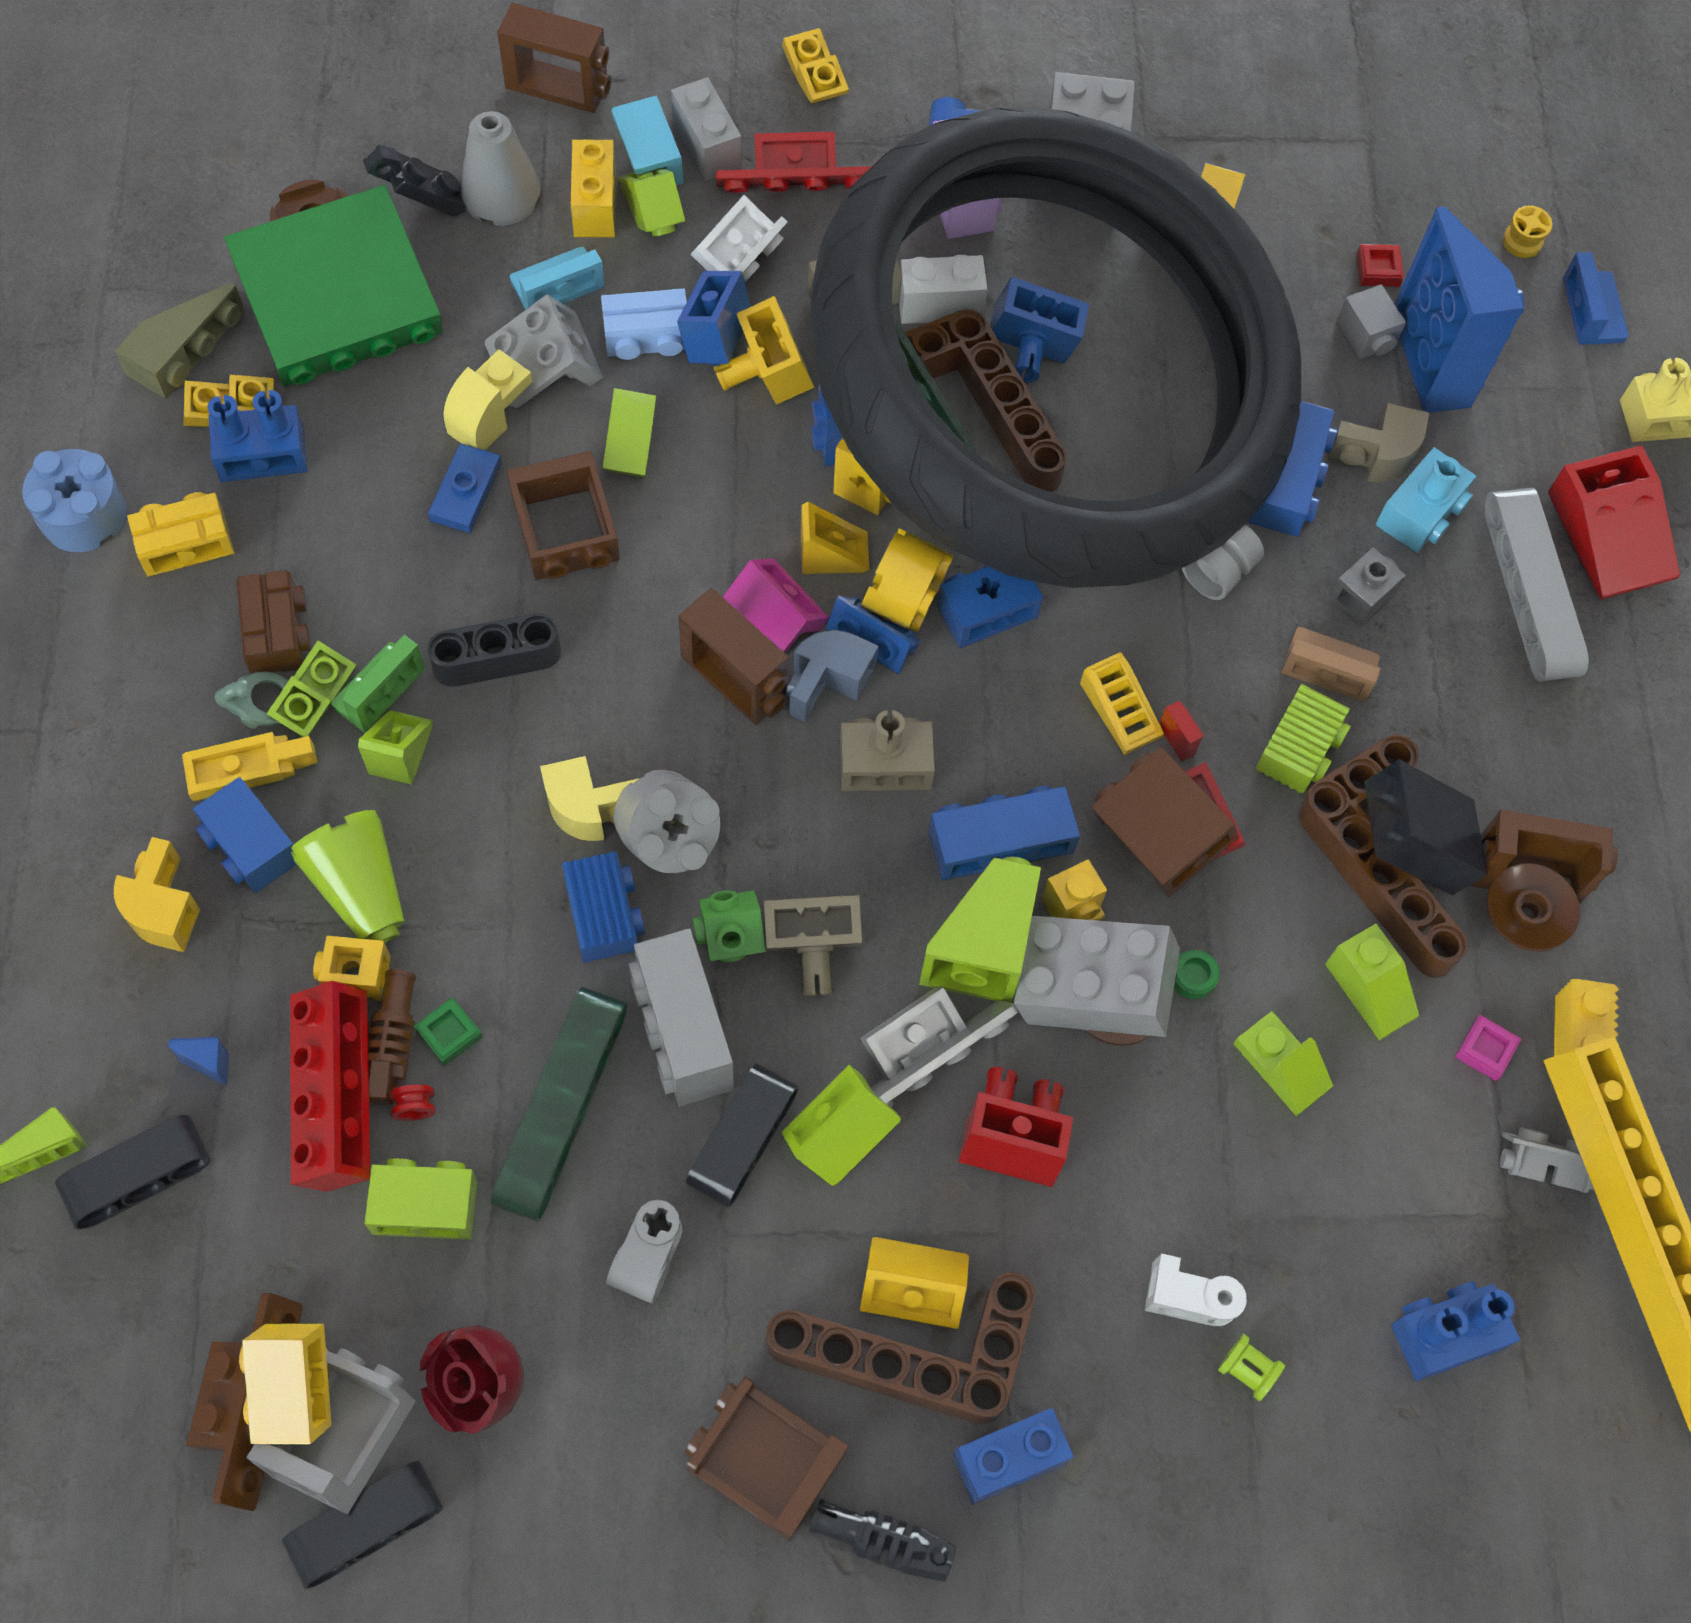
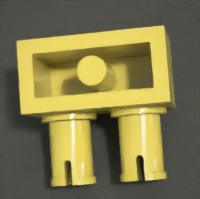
M1671 358L1666 359L1657 374L1645 373L1634 377L1624 392L1620 403L1632 442L1691 437V370L1683 359L1675 358L1673 362Z

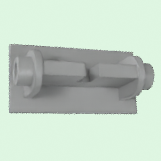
M1520 1127L1518 1135L1507 1132L1502 1133L1504 1138L1513 1142L1511 1150L1504 1149L1500 1158V1167L1508 1169L1509 1175H1517L1544 1182L1547 1167L1552 1165L1555 1166L1552 1184L1583 1193H1588L1590 1189L1594 1190L1575 1140L1567 1139L1566 1147L1548 1143L1549 1134Z

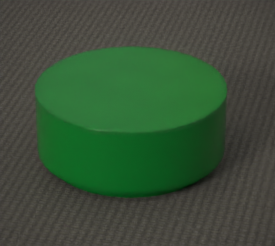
M1188 950L1180 954L1174 984L1175 990L1189 999H1201L1208 996L1215 988L1220 976L1216 960L1210 954L1201 950Z

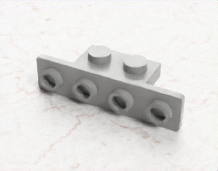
M936 986L860 1038L883 1076V1079L870 1088L875 1095L892 1107L894 1105L893 1098L905 1090L914 1091L926 1085L933 1078L931 1072L944 1063L951 1065L965 1058L971 1052L969 1046L982 1037L985 1039L992 1038L1003 1032L1009 1026L1007 1020L1018 1013L1014 1003L999 1000L964 1023L945 989Z

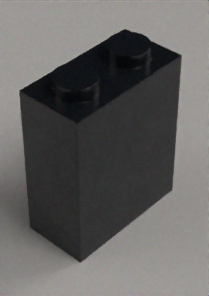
M1400 759L1364 781L1377 858L1450 895L1456 894L1488 875L1474 799Z

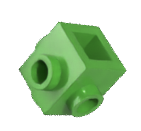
M725 890L713 893L709 898L699 899L701 917L693 918L694 933L697 946L706 945L710 961L735 962L743 959L746 955L766 952L761 911L754 890L741 893Z

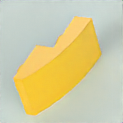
M820 28L783 38L782 47L800 87L811 104L849 92L836 55H830Z
M230 374L229 384L185 380L183 426L209 427L208 415L210 414L208 403L216 396L220 397L222 404H225L224 395L232 396L237 403V409L240 411L255 410L253 406L254 396L258 392L264 391L266 398L270 399L268 390H273L274 378Z

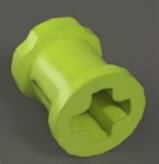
M1243 1333L1218 1367V1371L1223 1375L1228 1372L1253 1390V1397L1260 1402L1275 1384L1286 1364L1280 1360L1276 1362L1270 1360L1250 1345V1337ZM1244 1359L1246 1362H1248L1250 1365H1252L1254 1368L1260 1371L1261 1374L1258 1375L1256 1372H1254L1252 1369L1246 1366L1242 1362V1360Z

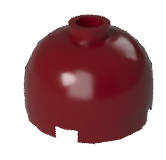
M467 1326L440 1333L427 1345L420 1360L419 1372L426 1370L425 1378L427 1387L421 1388L423 1402L432 1418L445 1430L453 1433L464 1431L471 1434L491 1428L512 1412L523 1390L524 1371L521 1357L515 1346L502 1333L484 1326Z

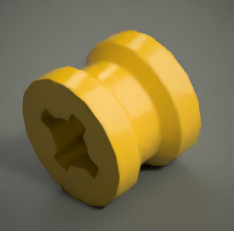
M1536 206L1518 208L1513 214L1510 225L1507 227L1502 239L1507 251L1520 258L1536 256L1541 251L1544 240L1552 229L1553 224L1549 214Z

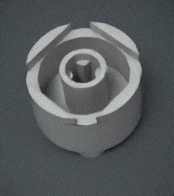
M670 770L650 771L633 784L627 785L621 792L614 810V825L625 847L647 866L663 873H680L701 868L715 847L719 837V806L704 789L681 774ZM664 821H669V823L664 824L662 827Z

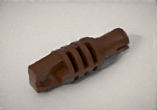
M400 969L385 971L386 978L381 1008L375 1011V1014L371 1017V1027L368 1035L369 1100L378 1105H393V1101L390 1099V1092L397 1088L398 1080L406 1079L408 1059L411 1051L410 1047L415 1021L413 1016L409 1014L416 976L410 971Z

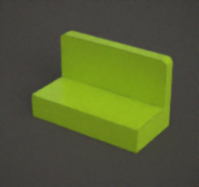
M849 1064L781 1133L799 1161L831 1186H835L900 1122L901 1118L894 1109L874 1094L862 1074Z

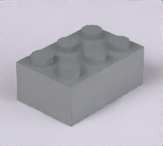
M1055 72L1049 109L1068 111L1097 119L1131 132L1134 81Z
M1032 916L1014 1005L1028 1025L1166 1037L1180 947L1170 926Z
M685 929L634 944L636 961L628 963L632 977L631 984L638 1006L647 1004L646 1007H642L651 1050L661 1049V1051L655 1054L665 1095L674 1092L678 1107L733 1091V1061L691 929Z

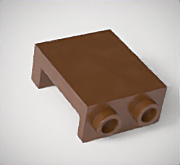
M1160 747L1153 754L1146 753L1139 757L1131 766V773L1118 784L1112 782L1105 786L1096 796V802L1091 808L1102 825H1106L1153 876L1158 887L1170 897L1239 837L1235 824L1170 755Z
M1500 809L1481 834L1488 875L1470 886L1489 889L1492 882L1501 875L1506 867L1533 863L1546 866L1561 876L1570 879L1571 886L1580 904L1592 891H1596L1600 882L1608 874H1612L1616 868L1618 849L1612 846L1613 828Z
M745 1376L738 1387L730 1383L721 1394L714 1406V1409L720 1414L709 1431L701 1426L684 1452L691 1457L686 1465L687 1470L790 1542L846 1455L849 1446L832 1434L828 1437L757 1389L754 1386V1382Z

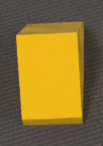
M810 502L802 504L800 536L802 574L864 573L870 570L867 531Z

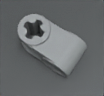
M653 1200L647 1202L639 1209L625 1242L621 1245L613 1260L606 1285L654 1304L664 1285L671 1260L683 1233L679 1214L673 1205L667 1201ZM661 1217H666L668 1227L670 1228L669 1232L660 1230L657 1236L653 1237L648 1225L649 1222L658 1223Z

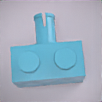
M1433 447L1386 502L1375 525L1418 554L1428 541L1433 544L1438 542L1450 525L1446 519L1451 513L1459 516L1474 496L1468 490L1476 475L1461 466L1456 459L1448 457Z

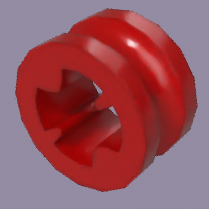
M405 1085L393 1089L390 1092V1099L396 1102V1106L391 1109L392 1118L400 1121H415L434 1116L436 1108L435 1105L430 1103V1099L435 1096L434 1088L429 1085Z

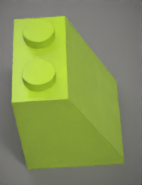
M1019 857L994 858L927 944L919 985L931 988L939 986L950 992L1012 1003L1022 972L1041 867L1032 866L1030 862Z

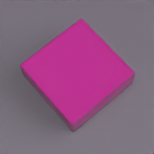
M1479 1014L1472 1023L1454 1057L1494 1081H1498L1522 1039Z

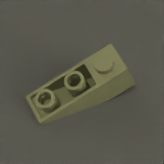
M230 282L141 321L115 350L125 375L166 399L176 387L184 384L189 372L197 363L213 351L216 342L222 335L239 322L245 310L236 285Z

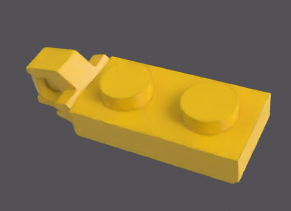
M273 732L182 754L188 794L192 801L209 798L238 777H241L246 785L252 788L284 780V778L295 775L294 769L297 770L318 763L315 746L309 736L288 741L287 735L275 736Z

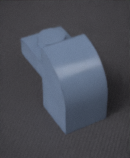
M838 630L819 632L805 639L794 652L793 672L795 674L786 690V696L790 697L789 715L806 722L825 687L857 701L876 668L879 646L854 634Z

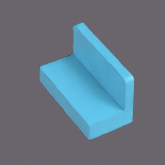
M657 95L613 107L612 116L634 173L642 174L663 168L673 172L676 185L683 184L681 155Z
M578 247L510 275V282L525 309H528L547 294L563 304L605 287L602 260L595 249L587 252L584 247Z

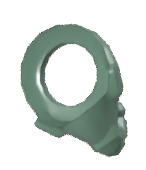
M268 671L250 673L240 677L237 682H232L219 689L215 693L214 698L221 708H226L229 712L239 716L241 722L251 729H256L258 726L281 725V723L268 716L267 712L256 708L253 704L251 691L258 684L265 682L274 683L283 689L289 680L278 673Z

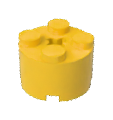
M899 527L875 572L873 586H869L861 607L907 630L911 629L918 633L932 600L938 593L940 585L947 574L946 572L954 555L948 553L946 549Z

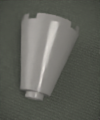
M489 111L477 115L470 123L460 180V194L467 207L465 210L474 219L480 222L481 218L491 220L496 226L519 223L530 216L535 210V203L541 195V185L539 177L509 119L501 113Z

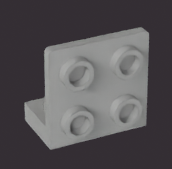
M548 294L485 340V346L490 357L500 349L532 374L533 382L509 404L514 408H519L564 374L571 379L575 377L590 387L603 378L577 313Z

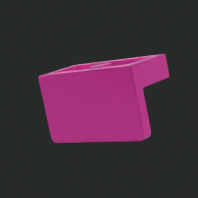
M774 558L750 560L723 596L726 601L785 654L801 633L820 631L830 618Z

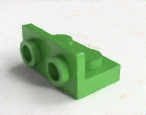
M405 635L395 644L389 642L332 700L333 710L365 733L425 670L418 644Z

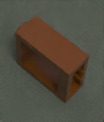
M511 3L497 31L505 88L595 114L601 98L606 99L608 97L612 83L611 75L607 74L609 47L605 46L603 28ZM533 49L580 62L581 72L535 60Z
M592 451L506 470L511 497L535 580L543 578L557 579L565 576L568 572L585 568H603L611 562L620 560L618 538ZM588 490L601 536L539 551L527 505Z
M711 587L678 615L681 657L751 722L757 725L766 716L769 718L774 717L787 703L786 690L788 687L789 656Z

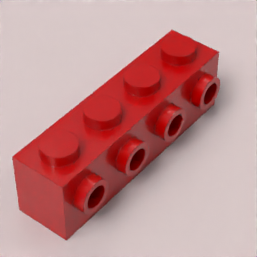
M333 980L290 995L291 1185L329 1192L370 1180L367 991Z

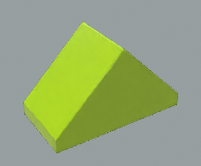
M389 710L359 738L358 748L368 774L412 785L432 730L433 720Z

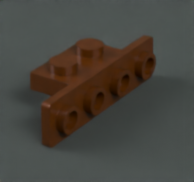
M263 1293L260 1298L252 1333L265 1324H299L303 1309L302 1304L273 1293ZM212 1341L186 1446L203 1450L224 1451L212 1497L213 1503L245 1511H254L257 1507L264 1471L246 1458L254 1444L250 1443L249 1425L246 1424L243 1416L244 1402L247 1397L245 1374L241 1371L239 1365V1355L243 1343Z

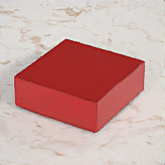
M1360 244L1357 251L1360 286H1378L1382 284V286L1400 287L1404 279L1400 245Z
M1177 701L1165 708L1159 724L1164 732V736L1181 762L1195 756L1203 738V733L1183 703Z

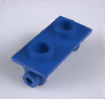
M839 595L836 598L826 630L848 632L878 645L877 661L900 674L907 655H913L920 644V640L915 638V632L890 621L886 623L880 621V616L861 607L862 602L857 596L850 598L846 595L843 598Z

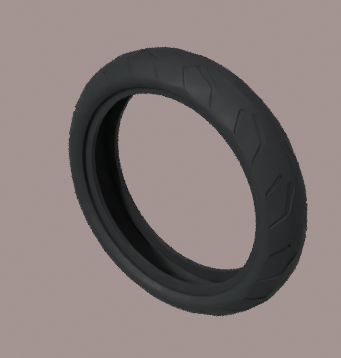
M1037 107L986 109L940 121L912 134L887 151L851 186L830 221L821 241L811 288L810 334L818 380L824 400L848 449L887 499L918 527L951 550L1003 574L1029 581L1069 588L1128 586L1157 579L1182 569L1224 545L1229 538L1247 524L1276 486L1292 450L1301 412L1300 343L1289 301L1285 297V290L1264 247L1261 246L1260 241L1245 220L1215 188L1188 165L1152 141L1111 123L1068 111ZM993 198H1024L1060 204L1081 211L1105 222L1142 247L1164 268L1188 299L1201 323L1214 361L1217 380L1216 422L1210 446L1195 475L1172 488L1140 498L1114 501L1085 500L1059 495L1018 480L993 466L971 450L947 427L930 406L915 382L901 350L894 323L892 305L893 273L901 243L918 227L954 207Z

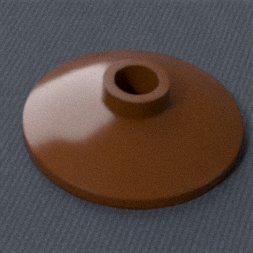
M1533 863L1511 866L1505 869L1492 882L1487 893V912L1492 925L1505 940L1521 949L1537 952L1555 949L1564 944L1574 934L1578 926L1580 905L1574 889L1563 876L1546 866ZM1526 907L1532 910L1534 919L1527 917L1521 908Z

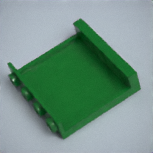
M385 184L224 236L231 260L243 284L283 387L291 384L303 385L309 383L317 375L332 370L337 372L345 371L353 367L358 361L370 357H386L399 347L411 343L424 344L434 339L436 335L443 333L439 310Z

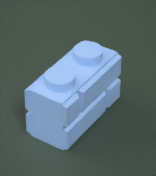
M685 288L601 295L607 357L617 356L620 359L630 360L638 357L640 354L660 353L664 356H674L685 350L677 320L687 303Z

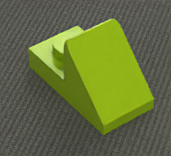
M1273 1011L1241 1034L1233 1043L1296 1117L1333 1087L1315 1040L1310 1037L1301 1044Z

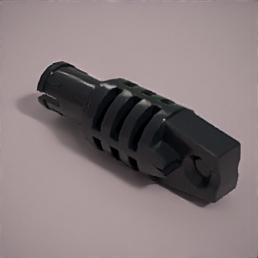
M824 1499L819 1500L817 1512L815 1511L810 1532L814 1534L816 1532L854 1546L853 1552L857 1553L858 1557L869 1559L877 1564H883L890 1569L894 1568L901 1573L942 1582L946 1581L956 1552V1546L919 1526L909 1525L905 1521H898L891 1516L879 1514V1512L871 1510V1512L866 1511L862 1515L828 1503Z

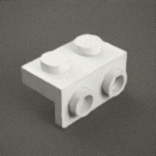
M743 195L690 255L707 271H742L744 281L746 282L760 266L755 261L757 256L761 252L768 256L784 239L778 232L788 221L781 216L773 223Z

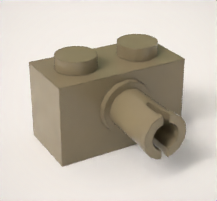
M884 710L878 714L876 721L869 718H858L850 723H841V791L931 790L935 773L932 721L921 722L916 718H904L896 710H892L891 719H887V710Z
M859 895L764 901L767 950L769 952L796 950L798 954H801L803 996L816 995V975L819 976L820 995L833 994L830 952H833L834 948L862 946Z

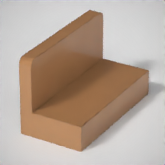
M1298 627L1294 633L1281 673L1365 702L1377 682L1381 669L1377 667L1380 655L1309 629Z

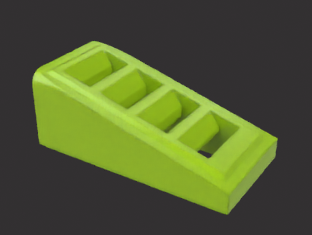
M51 1107L0 1145V1184L74 1154L88 1145L71 1122L56 1107Z

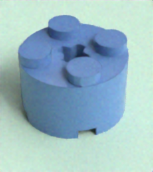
M65 449L56 452L44 451L35 457L33 467L25 477L22 493L24 503L42 534L54 546L69 552L91 551L100 547V542L112 534L114 538L124 525L127 507L123 495L103 457L97 453L80 449Z

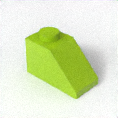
M660 168L642 174L632 172L618 176L619 185L639 229L645 232L651 231L652 236H660L675 231L674 224L685 221L672 171Z
M1377 923L1337 946L1325 965L1379 1041L1419 1017L1405 962Z

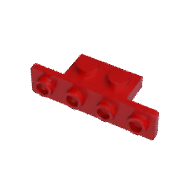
M835 132L754 134L755 169L717 170L716 187H724L727 193H744L749 191V186H765V191L768 192L789 190V185H805V189L808 191L829 189V184H845V188L850 189L872 166L836 167Z

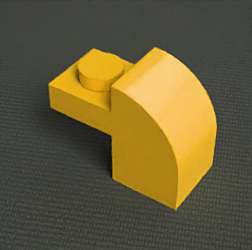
M152 837L147 850L142 851L136 860L134 868L136 878L116 876L114 883L115 903L124 919L141 939L156 946L184 952L200 908L189 892L170 888L181 858L170 841Z

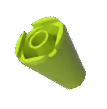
M364 810L344 816L347 823L331 828L328 823L295 843L291 848L293 851L291 854L295 863L358 939L384 941L386 944L400 935L397 928L403 925L405 921L382 822L375 810Z

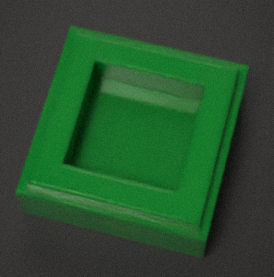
M453 997L414 1025L416 1032L443 1066L483 1038L481 1031Z

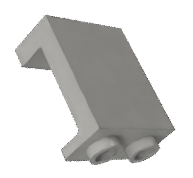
M340 1348L337 1354L326 1350L332 1426L311 1444H278L277 1447L270 1444H254L246 1458L271 1478L348 1515L416 1400L401 1387L404 1379L399 1374L380 1364H377L374 1371L365 1367L366 1362L346 1349Z

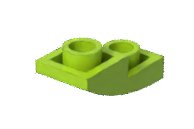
M614 388L602 471L641 478L645 477L656 395Z
M318 640L294 677L291 676L267 712V715L300 736H309L331 706L332 700L343 689L357 668V665Z

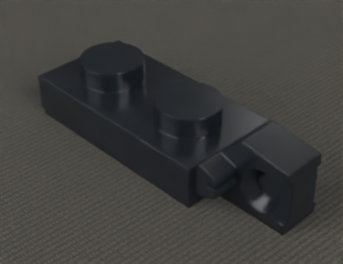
M379 144L363 160L368 174L392 183L394 192L453 217L458 216L467 208L460 194L461 186L459 181L448 171H441L423 163L418 158L408 157L397 152L394 148Z

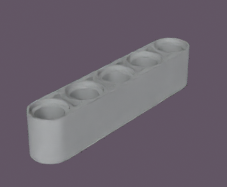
M1530 487L1489 492L1484 505L1485 518L1534 678L1539 682L1583 677L1586 675L1589 665L1588 651L1537 491Z

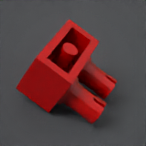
M1003 1067L990 1068L987 1071L985 1093L978 1092L967 1118L958 1162L1053 1187L1067 1159L1073 1117L1059 1113L1061 1099L1064 1094L1063 1086L1054 1081L1052 1092L1048 1094L1050 1080L1040 1079L1036 1081L1033 1085V1098L1030 1106L1012 1101L1015 1085L1018 1080L1016 1072L1008 1069L1005 1080L1001 1081Z

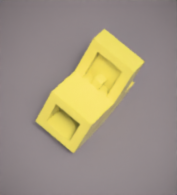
M500 349L477 371L467 367L454 383L445 402L444 421L447 433L461 444L486 450L507 430L504 409L533 382L531 372Z
M586 756L540 766L553 819L564 832L586 841L604 840L602 823L609 821L614 823V810L621 792L627 785L633 784L638 780L634 779L593 789Z

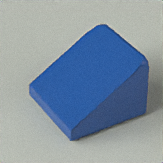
M172 1038V1040H169L168 1047L180 1062L222 1085H227L229 1052L219 1038Z

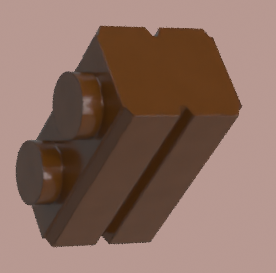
M287 570L266 572L265 575L238 576L236 584L243 659L249 672L268 671L275 673L277 670L281 672L298 670L304 662L303 652L311 651L307 624L301 625L299 613L307 612V600L303 585L296 586L291 572Z

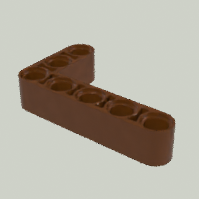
M970 309L960 310L898 335L904 358L917 385L958 370L1023 481L1049 492L1058 489L1066 462L1065 449L981 313ZM1021 432H1024V433H1028V434H1030V435L1027 436V435H1022V434H1020V433H1021ZM1045 465L1050 467V469H1044L1039 466Z
M1393 734L1385 737L1317 781L1310 788L1300 805L1298 819L1305 831L1416 968L1426 976L1440 978L1447 975L1466 954L1468 948L1467 938L1419 878L1376 857L1370 818L1363 811L1368 808L1366 789L1356 788L1350 781L1357 780L1365 786V780L1391 765L1385 757L1396 761L1400 759L1415 767L1419 758L1416 744L1406 736ZM1315 802L1326 804L1332 813L1321 811L1317 808ZM1343 837L1353 838L1358 842L1360 848L1349 846ZM1372 872L1383 874L1388 879L1389 884H1383L1376 880ZM1402 908L1413 910L1419 920L1409 919L1402 911ZM1432 944L1442 946L1447 951L1448 957L1438 955L1434 951Z
M1004 1273L994 1280L985 1299L968 1363L795 1310L781 1311L772 1317L767 1326L766 1345L773 1359L782 1364L975 1424H988L1001 1415L1009 1401L1035 1302V1290L1029 1279L1020 1273ZM1006 1288L1015 1290L1021 1296L1022 1308L1015 1311L1003 1308L998 1301L997 1293ZM793 1326L802 1333L803 1341L796 1348L785 1349L776 1342L774 1337L776 1332L782 1327ZM993 1336L1004 1339L1009 1346L1010 1356L1003 1360H996L990 1357L985 1351L984 1341ZM842 1341L848 1345L852 1356L846 1363L833 1364L825 1357L824 1347L829 1342ZM883 1355L890 1356L899 1364L900 1373L895 1378L882 1379L874 1372L872 1362L877 1357ZM931 1370L941 1372L947 1378L948 1390L939 1395L927 1392L921 1382L922 1375ZM979 1385L991 1388L997 1398L996 1407L990 1410H982L976 1407L971 1399V1389Z

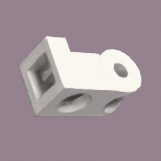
M1162 1253L1153 1261L1145 1311L1210 1326L1229 1324L1244 1311L1247 1303L1246 1292L1236 1279L1230 1276H1218L1208 1279L1179 1272L1181 1258Z

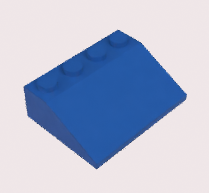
M1445 206L1436 207L1394 303L1406 322L1399 338L1424 412L1433 413L1472 407L1480 390L1483 389L1491 369L1495 366L1506 341L1509 340L1517 320L1523 314L1525 307L1523 292L1517 289L1511 271Z

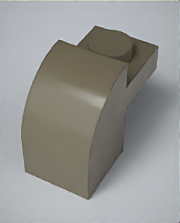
M1387 403L1376 429L1340 421L1328 458L1340 460L1348 465L1369 467L1367 482L1381 483L1397 479L1409 469L1425 438L1429 412Z

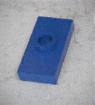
M460 443L428 512L429 520L471 533L502 464L500 455Z

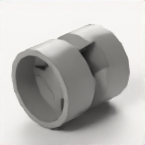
M1245 524L1224 545L1198 561L1182 568V571L1188 582L1199 593L1213 600H1221L1239 584L1241 574L1247 575L1262 560L1264 547L1259 537Z

